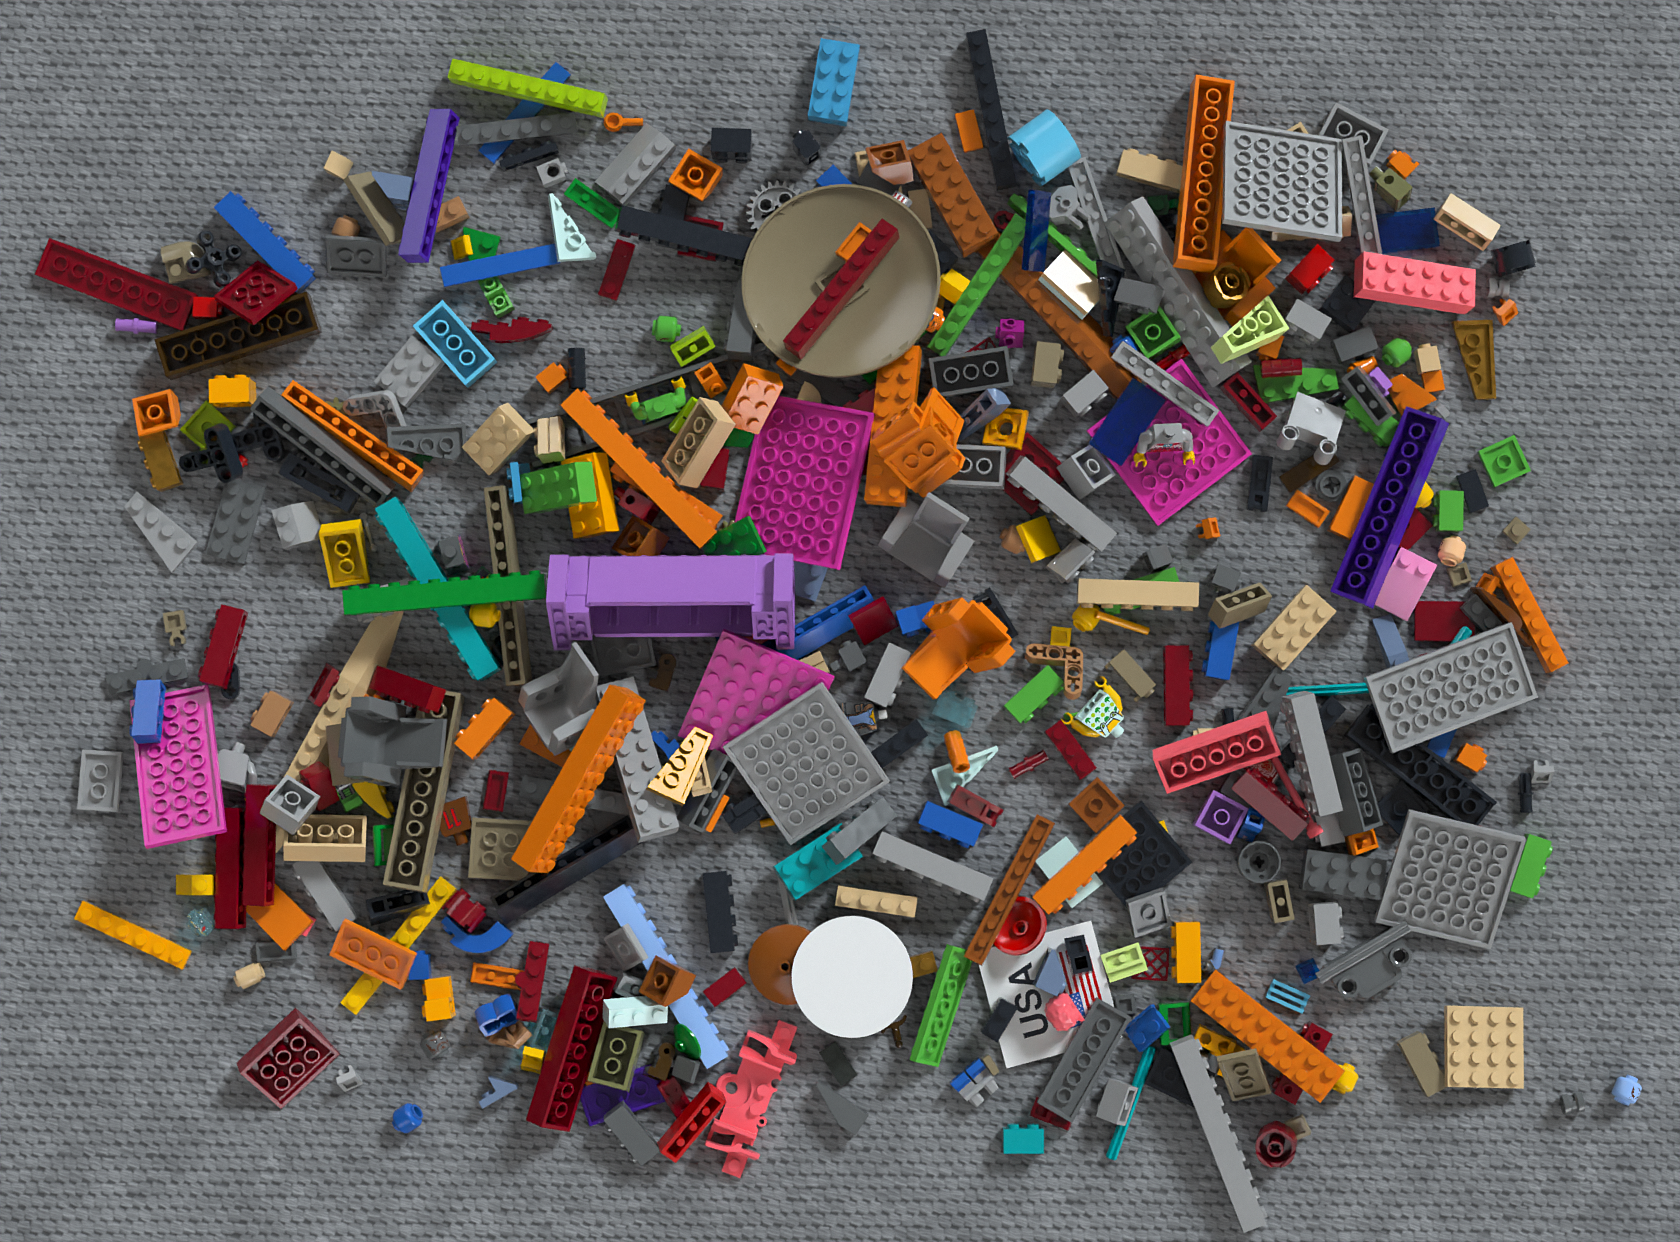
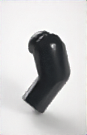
M498 636L493 642L492 653L501 666H504L501 637Z

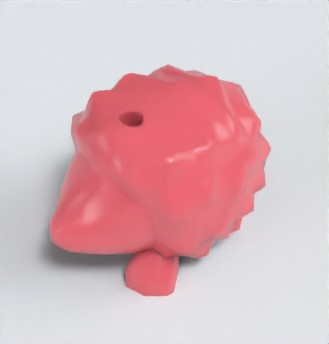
M1068 993L1054 996L1046 1003L1044 1010L1046 1019L1057 1031H1068L1076 1025L1077 1020L1084 1021L1083 1016Z

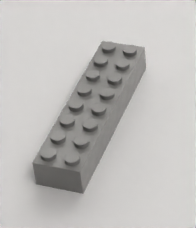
M634 677L598 685L595 700L598 706L609 684L628 688L639 695ZM643 709L637 715L632 730L624 738L623 746L614 756V765L638 843L677 833L679 829L672 801L646 790L662 768Z

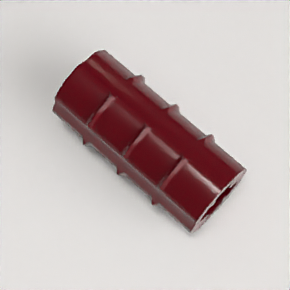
M1280 358L1277 360L1260 361L1261 377L1273 378L1302 375L1301 358Z

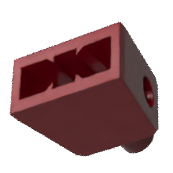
M618 487L613 494L614 498L619 500L618 505L650 525L661 510L652 501L631 488L625 491Z

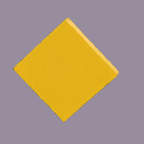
M1046 515L1016 526L1031 563L1061 552Z

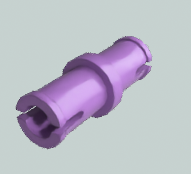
M116 318L115 330L131 331L134 334L139 332L156 334L157 321L139 320V318H134V320Z

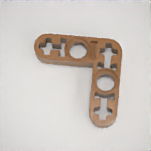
M1030 644L1027 646L1025 659L1029 663L1064 666L1063 693L1066 698L1076 700L1081 696L1083 652L1079 648L1046 644ZM1054 652L1057 653L1059 657L1051 658L1049 654ZM1074 670L1078 672L1079 675L1071 676L1068 674V672ZM1071 683H1075V692L1071 691Z

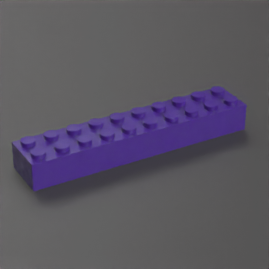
M1406 406L1330 592L1373 609L1449 423L1442 418Z

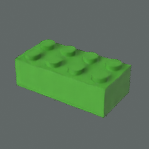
M573 462L519 475L524 514L545 513L597 502L592 462Z

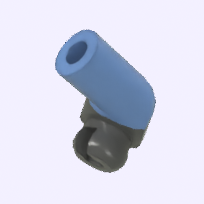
M1214 948L1212 958L1201 963V971L1205 974H1210L1215 969L1218 970L1221 966L1224 950Z

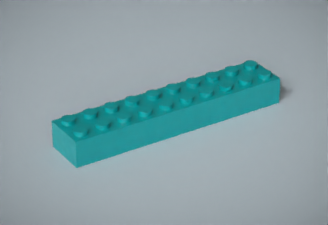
M395 496L375 508L377 521L388 530L385 534L390 542L397 545L398 548L395 551L401 560H406L408 565L405 567L411 577H416L420 584L428 583L429 579H440V582H448L446 574L402 501ZM463 606L431 609L437 612L438 617L436 619L440 626L449 632L446 636L450 643L458 647L459 651H457V654L461 661L467 662L470 667L467 671L472 679L482 682L502 670Z

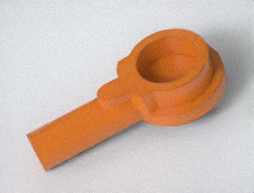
M612 112L605 116L603 123L606 130L617 132L622 126H643V118H623L618 113Z

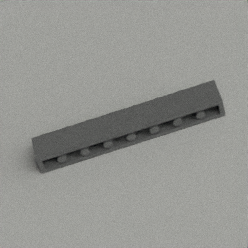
M268 387L263 391L250 408L257 416L376 508L385 501L395 488L396 484L272 388Z

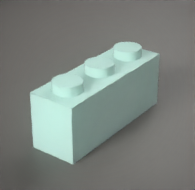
M647 996L603 1000V1020L608 1028L667 1023L668 1006L664 1007Z

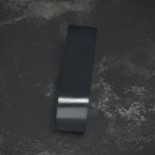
M233 663L232 668L235 669V672H232L231 679H229V682H232V688H236V692H233L232 696H230L229 693H226V689L221 688V693L226 699H235L240 694V670L236 663Z

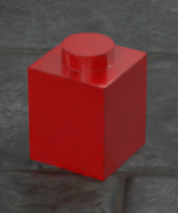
M193 297L192 316L195 319L217 320L220 319V315L224 314V306L216 302L214 297Z

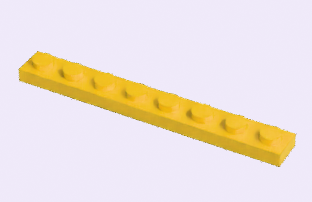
M440 876L427 892L430 904L413 911L390 940L409 949L456 888ZM364 972L340 1003L357 1015L383 981Z

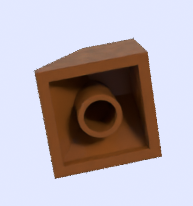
M904 140L865 148L871 170L874 174L893 185L914 181L911 160Z
M633 515L612 549L625 556H657L664 549L670 538Z
M656 955L639 992L666 1007L688 994L696 975Z

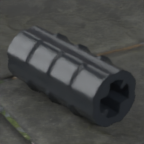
M585 348L568 349L569 389L586 388Z

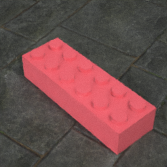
M1364 251L1355 259L1354 297L1465 315L1475 307L1476 269Z
M1266 711L1152 750L1153 761L1167 794L1281 755L1279 742Z

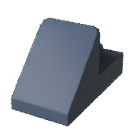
M489 1076L488 1079L495 1092L491 1089L482 1094L483 1099L479 1101L482 1109L517 1089L519 1087L518 1083Z

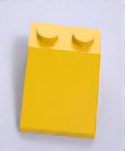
M361 519L322 524L319 538L330 587L370 583L366 543Z

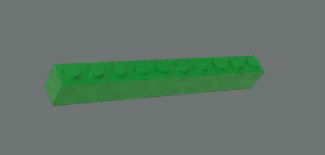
M541 570L528 571L529 575L511 572L508 573L509 576L501 577L500 574H489L488 578L480 579V575L468 576V580L452 577L448 578V582H440V579H429L428 583L420 584V581H408V585L400 586V582L388 583V587H380V584H370L366 589H360V586H348V590H342L344 615L351 616L546 599V575L544 573L541 574Z

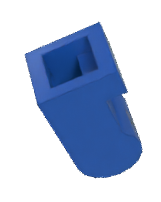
M1249 807L1239 827L1237 837L1252 843L1255 836L1261 832L1265 817L1257 810ZM1250 815H1255L1260 819H1252Z

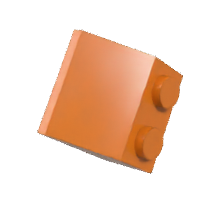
M688 148L668 182L698 200L704 201L720 181L723 168Z
M171 389L132 399L139 437L178 427L181 417L178 397Z

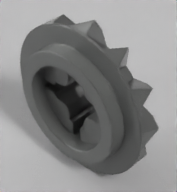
M1327 470L1322 472L1316 479L1315 490L1318 496L1325 501L1334 502L1345 495L1347 482L1340 472ZM1329 477L1333 484H1339L1333 488V494L1329 488H1323L1329 483Z

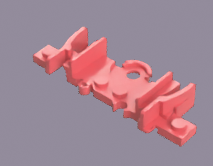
M779 1020L772 1038L748 1030L739 1056L743 1059L737 1075L728 1072L717 1080L716 1088L724 1093L726 1104L720 1120L714 1119L705 1146L728 1153L722 1172L741 1178L747 1159H759V1153L742 1147V1144L745 1143L753 1146L758 1133L756 1125L758 1124L760 1127H763L767 1123L766 1117L760 1115L766 1112L772 1093L777 1091V1088L771 1085L772 1080L778 1079L781 1081L780 1072L784 1063L793 1065L796 1062L797 1054L789 1051L797 1026ZM750 1037L757 1039L768 1047L765 1057L747 1046ZM729 1082L736 1083L738 1087L737 1091L733 1094L726 1091V1085ZM763 1119L764 1123H760L759 1120ZM713 1133L735 1135L731 1145H723L711 1140Z

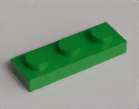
M575 178L564 195L613 229L616 225L619 209Z

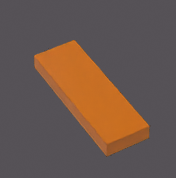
M473 962L470 982L521 991L515 984V977L518 973L524 972V970Z

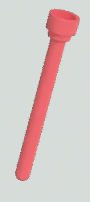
M1278 756L1271 758L1273 766L1295 805L1306 810ZM1309 814L1310 821L1306 827V834L1309 839H1312L1324 831L1317 822L1314 823Z

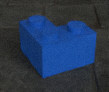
M934 601L895 611L902 636L906 635L907 638L918 635V631L923 629L926 632L932 631L922 619L933 607Z

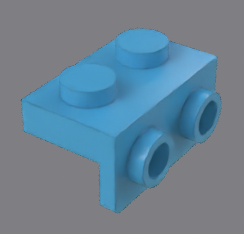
M512 462L509 465L510 468H506L507 480H511L512 488H508L509 498L514 500V505L523 504L519 475L529 473L530 465L529 463L518 464V462Z

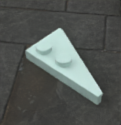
M553 193L549 194L548 201L557 261L594 260L596 254L590 250L585 242L586 239L579 233L578 227L571 217L566 215L558 198Z
M997 746L969 755L970 768L966 772H953L950 763L931 770L944 806L949 804L947 801L956 784L964 788L998 751Z

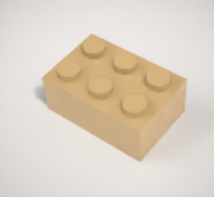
M509 403L499 406L462 448L490 476L498 472L531 437L534 429Z

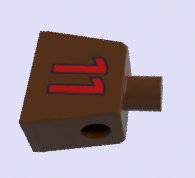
M467 796L444 804L439 829L444 838L453 835L457 846L467 843L465 830L471 829L472 822Z

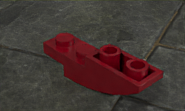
M527 317L512 319L511 327L505 322H497V325L489 324L487 320L481 319L471 323V331L474 333L490 334L489 340L491 343L524 342L553 331V326L549 324L548 320L537 319V322L529 321Z

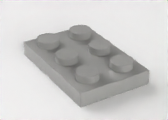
M82 749L77 809L119 812L124 752Z

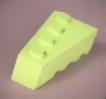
M1267 296L1211 346V349L1219 362L1223 364L1277 340L1289 327L1270 297Z

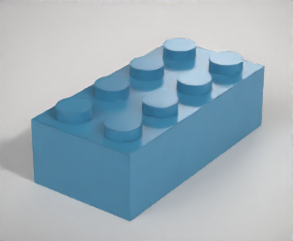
M821 38L808 120L847 127L860 51L859 44Z

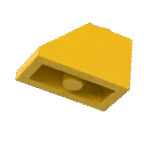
M215 874L176 875V895H215Z

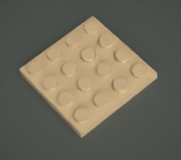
M1444 1006L1445 1087L1524 1089L1523 1008Z

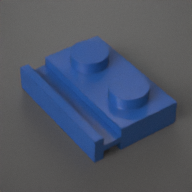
M1151 1004L1128 1023L1125 1031L1137 1050L1142 1052L1171 1027L1161 1013L1156 1010L1155 1005Z

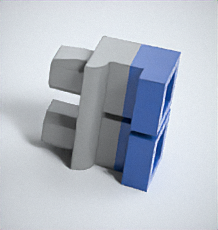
M979 1057L965 1068V1071L976 1083L964 1071L950 1081V1084L966 1101L969 1100L976 1107L984 1101L983 1097L978 1093L983 1087L990 1095L998 1089L993 1079L994 1076Z

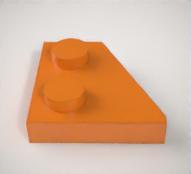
M1402 373L1390 379L1393 385L1388 391L1401 417L1406 406L1418 410L1437 400L1436 397Z

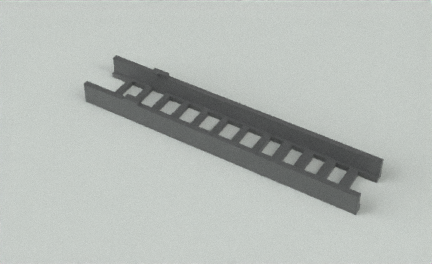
M764 343L754 345L753 357L767 352ZM726 354L592 398L590 402L594 406L598 404L600 407L615 402L624 432H621V434L623 435L626 432L633 438L669 426L678 414L663 417L661 420L649 424L646 423L643 426L629 430L619 401L626 399L625 394L632 396L635 391L640 404L638 394L652 390L654 397H659L657 388L668 384L672 385V379L678 381L680 376H682L683 380L689 378L694 397L698 400L699 397L703 398L694 372L710 362L715 369L726 366L731 383L733 384L737 376L734 363L742 360L728 359ZM753 358L752 361L745 360L746 364L755 366ZM721 392L715 396L720 405L724 401V396ZM563 408L525 421L534 429V427H537L538 419H549L550 417L559 416L563 421L562 416L568 413ZM565 427V443L567 446L565 459L601 447L595 441L591 442L589 435L583 429L582 432L587 445L572 447ZM539 459L533 461L532 465L534 469H538L556 462L542 463Z

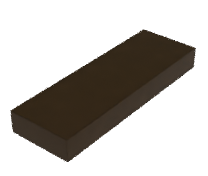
M1334 454L1328 464L1321 465L1315 461L1314 455L1279 476V479L1290 494L1340 461L1336 454Z

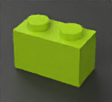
M704 326L670 345L671 351L681 367L715 347L714 341Z

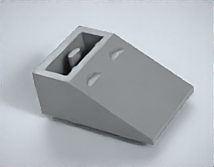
M1075 538L1046 568L1061 584L1065 581L1069 583L1080 573L1078 571L1079 568L1083 570L1094 560L1092 555L1095 551Z

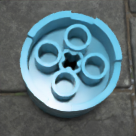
M1048 109L1007 137L1009 141L1012 140L1009 146L1023 168L1034 175L1032 179L1039 186H1043L1081 158L1080 151L1071 134L1058 117Z

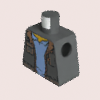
M873 702L840 703L841 710L859 736L876 731V722L888 720L886 708L874 710Z

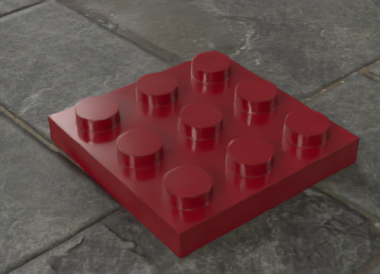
M257 260L214 295V298L222 306L255 325L298 288L294 282Z
M1026 432L1022 450L1011 449L1006 455L1004 489L1001 490L1032 516L1039 508V501L1036 499L1034 501L1030 500L1022 493L1024 489L1021 486L1017 488L1007 481L1009 476L1006 475V472L1020 455L1030 460L1057 484L1060 485L1064 478L1057 469L1062 463Z

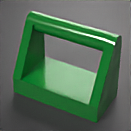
M395 824L373 826L374 866L387 865ZM381 829H383L384 861H382Z
M1190 1002L1157 1004L1158 1011L1167 1023L1168 1008L1182 1007L1183 1037L1191 1035ZM1169 1029L1159 1037L1161 1045H1170V1042L1178 1040L1169 1039Z

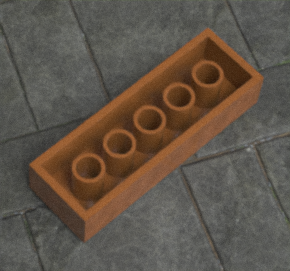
M942 133L907 150L915 173L963 258L999 239L996 227Z

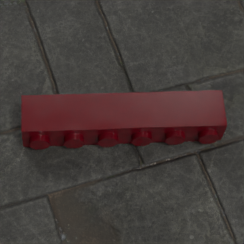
M246 785L244 793L246 799V809L244 811L245 830L243 832L245 839L243 850L244 869L242 871L243 890L241 893L243 905L262 907L274 905L276 824L261 815L260 811L264 800L277 785Z
M224 808L227 832L215 835L216 873L214 880L216 887L214 895L215 914L213 919L217 929L246 928L247 905H243L241 896L243 890L242 871L244 869L243 850L245 843L243 837L245 830L244 811L246 808Z

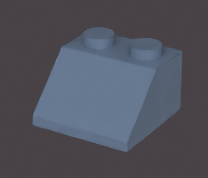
M372 171V176L393 205H396L397 209L407 210L411 198L410 193L414 184L413 178Z
M1049 947L1032 984L1037 988L1058 996L1059 993H1063L1067 983L1064 981L1065 975L1056 951Z

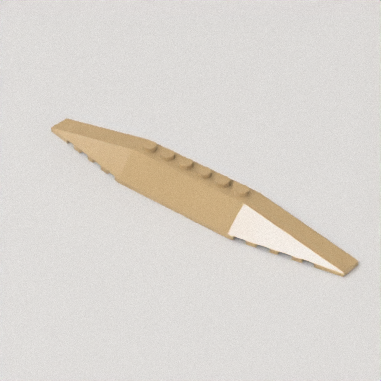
M404 611L394 612V614L387 617L380 615L374 617V620L370 622L340 673V678L337 684L333 686L328 701L322 706L285 776L289 775L299 782L301 780L299 771L318 761L326 765L331 773L326 726L341 724V719L345 718L346 708L351 707L352 697H364L365 693L373 697L376 694L377 690L371 689L369 686L377 665L384 668L387 666ZM276 824L277 853L284 845V829Z

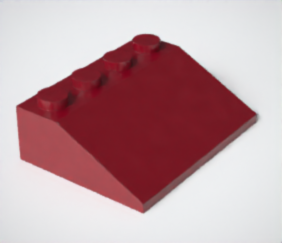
M295 1008L237 1062V1066L243 1077L282 1109L334 1061L340 1053L312 1022Z

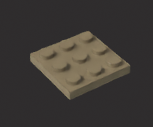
M472 818L468 878L520 880L529 875L530 872L511 860L532 821Z

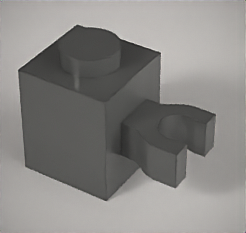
M848 640L841 644V649L838 650L841 658L831 663L830 667L834 672L846 665L850 672L867 663L856 641L852 643Z

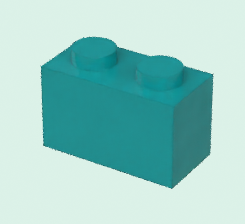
M1011 1123L1007 1124V1127H1002L1004 1154H1044V1129L1039 1127V1124L1030 1123L1027 1124V1127H1019V1124Z

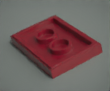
M1418 601L1414 608V641H1452L1463 626L1468 627L1472 631L1470 637L1474 636L1475 625L1460 609L1466 601Z

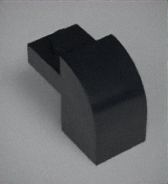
M1084 935L1064 938L1072 977L1093 973L1091 958Z

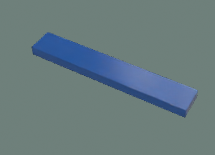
M555 62L541 79L564 84L571 74ZM523 99L505 120L536 117L545 105ZM515 140L486 143L479 149V152L495 164Z
M555 244L442 266L440 267L443 286L448 287L560 264L561 262L557 261Z

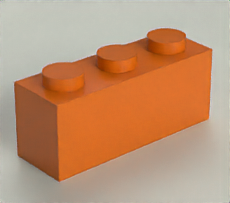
M1356 475L1351 478L1346 493L1327 531L1348 541L1352 539L1374 486L1373 483Z

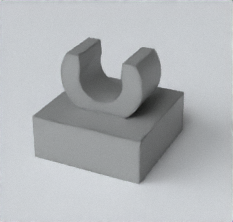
M1535 760L1531 771V783H1551L1555 773L1554 765L1549 766L1548 760H1545L1544 766H1539L1537 760Z
M351 1065L348 1066L349 1072L344 1074L340 1069L338 1071L339 1076L336 1077L337 1084L344 1092L363 1084L361 1077Z

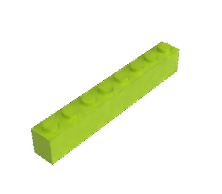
M453 58L448 73V79L454 84L600 118L604 117L608 102L605 93Z

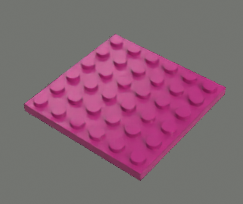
M1179 359L1165 370L1219 410L1182 359ZM1148 384L1086 430L1156 526H1159L1252 455L1220 410L1210 425L1206 427ZM1181 423L1182 429L1191 432L1195 464H1193L1191 459L1186 460V465H1184L1183 450L1147 452L1144 454L1147 465L1143 467L1141 461L1136 467L1133 456L1138 453L1139 436L1152 425Z
M723 629L678 736L686 739L694 727H697L713 735L708 749L712 751L716 749L728 756L723 748L725 744L820 682H823L829 691L835 676Z

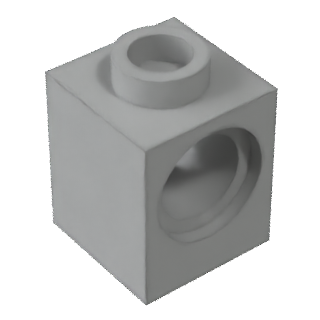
M558 158L536 167L545 188L567 180L565 174H568L564 162L560 163ZM551 169L559 170L558 175L555 177L548 175Z

